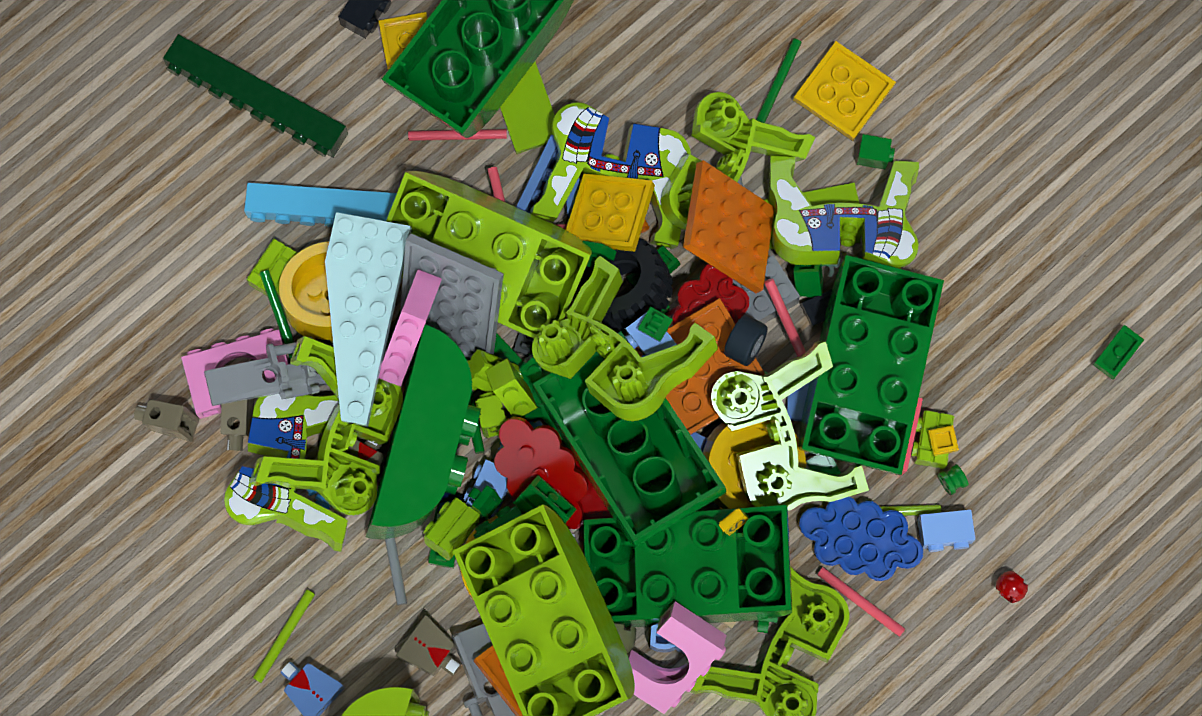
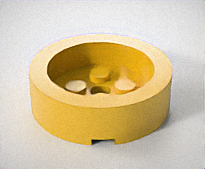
M328 241L311 245L291 258L281 274L279 294L286 318L299 334L306 337L312 336L314 340L321 339L333 342L329 300L326 299L328 287L325 259L329 246Z
M769 420L734 431L729 430L723 422L708 436L703 454L726 487V493L713 501L723 510L755 507L745 495L736 454L774 442L773 439H770L766 424H770ZM795 434L798 449V466L806 468L805 453L799 450L800 440Z

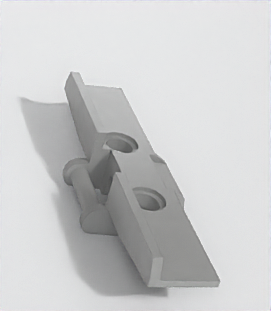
M297 342L278 346L267 344L266 353L268 358L204 371L212 406L279 394L282 400L319 393V386L327 384L316 373V370L310 366L286 365L285 362H278L277 356L293 353ZM266 370L272 371L275 374V381L272 383L265 382L262 378V372Z
M484 624L452 635L475 698L464 702L465 708H469L472 716H483L478 704L486 701L488 708H491L493 716H515L498 692L493 695L485 692L484 684L488 682V679L474 663L476 657L493 645Z

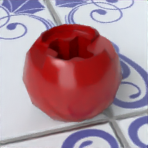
M1010 570L998 577L996 589L1000 591L999 594L1007 601L1015 603L1025 597L1028 591V584L1024 583V579L1017 573Z

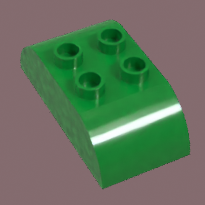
M442 0L384 75L382 81L463 137L469 138L479 132L496 114L551 41L564 21L574 0Z
M424 325L415 348L403 393L402 407L395 423L366 538H397L414 531L430 517L445 492L456 494L457 488L461 487L468 457L457 455L456 450L458 444L468 446L470 439L474 437L481 408L468 405L472 392V375L463 352L446 334L428 325Z
M619 332L618 334L626 340L622 332ZM596 351L571 379L551 372L534 382L533 386L564 442L573 452L576 461L625 537L635 548L724 495L726 487L666 398L652 415L637 421H627L617 417L589 393L585 380L605 360Z

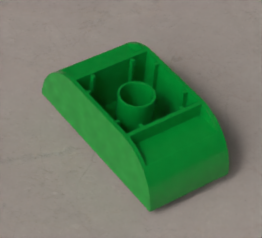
M848 255L844 257L832 288L819 341L826 342L833 367L809 383L800 424L799 450L895 475H902L944 280Z
M788 506L739 508L745 512L749 519L730 536L723 532L718 524L736 509L697 511L635 548L625 537L613 518L584 520L585 558L615 624H623L624 627H651L659 624L660 617L675 601L708 623L762 620L791 614L792 590Z

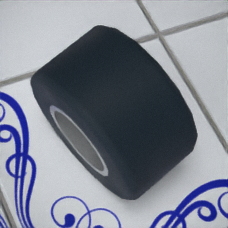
M748 315L742 316L733 327L727 339L724 354L744 366L750 365L765 341L768 327Z

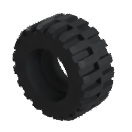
M639 238L635 252L615 250L614 261L607 260L619 269L621 276L627 273L641 274L638 283L630 292L613 299L601 322L616 333L622 332L623 335H626L625 328L648 312L650 307L659 312L662 309L666 310L669 304L667 298H671L673 292L671 287L673 280L669 273L670 270L653 245H649L642 238ZM595 262L592 268L586 266L574 299L583 284L590 278Z

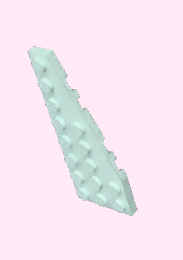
M336 212L326 254L325 267L341 421L368 427L403 271L406 239L410 235L412 228L408 225Z

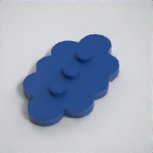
M846 497L829 502L826 509L816 507L807 509L800 518L799 526L803 535L810 540L816 541L814 546L816 558L825 565L834 566L840 564L844 572L850 575H858L865 572L869 578L875 581H884L893 576L897 567L913 568L923 558L921 543L916 538L907 535L908 523L904 515L893 510L883 512L879 505L873 501H864L857 504L853 498Z

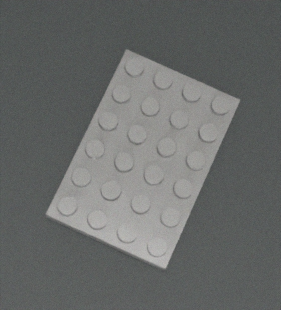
M410 233L405 244L400 314L418 269L442 278L425 325L431 326L451 338L461 349L467 361L471 360V356L477 349L494 355L504 274L494 268H489L471 258H466L448 248H443L425 238Z

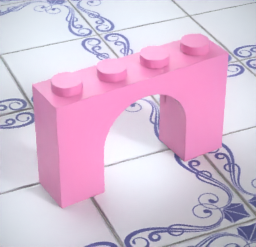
M419 269L417 270L383 359L379 379L398 386L402 385L442 278Z
M266 329L261 331L258 336L251 338L249 335L241 336L236 339V342L229 344L225 342L216 343L211 346L212 349L204 351L195 349L187 352V356L181 357L195 412L199 419L221 413V405L212 406L204 371L221 368L236 358L243 357L253 360L268 358L266 353L267 344H273L274 346L284 345L279 330ZM287 354L277 356L278 362H285L286 365L290 364ZM270 370L264 371L266 381L268 383L274 382L275 374Z
M676 601L660 617L656 633L680 648L687 656L688 662L681 667L668 669L653 664L633 650L628 654L635 682L634 695L663 714L670 707L675 708L680 702L682 694L685 691L690 692L697 678L700 675L705 676L711 667V663L715 659L719 660L726 651L724 646L726 634Z

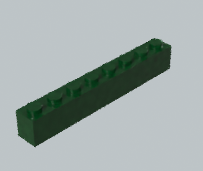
M179 34L163 57L167 66L166 69L173 75L179 76L181 74L187 77V81L193 86L207 88L208 93L215 98L221 99L223 97L227 99L229 104L240 111L242 109L247 110L255 120L259 122L267 121L275 131L281 134L284 131L292 135L294 141L301 145L307 143L313 147L317 154L323 157L328 155L334 158L348 135L345 125Z

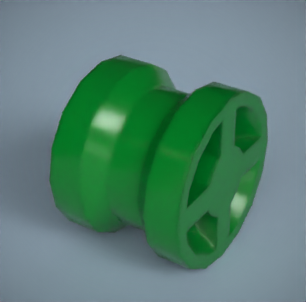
M957 464L951 466L949 471H942L938 474L943 488L950 496L955 494L958 488H965L969 485L964 472Z

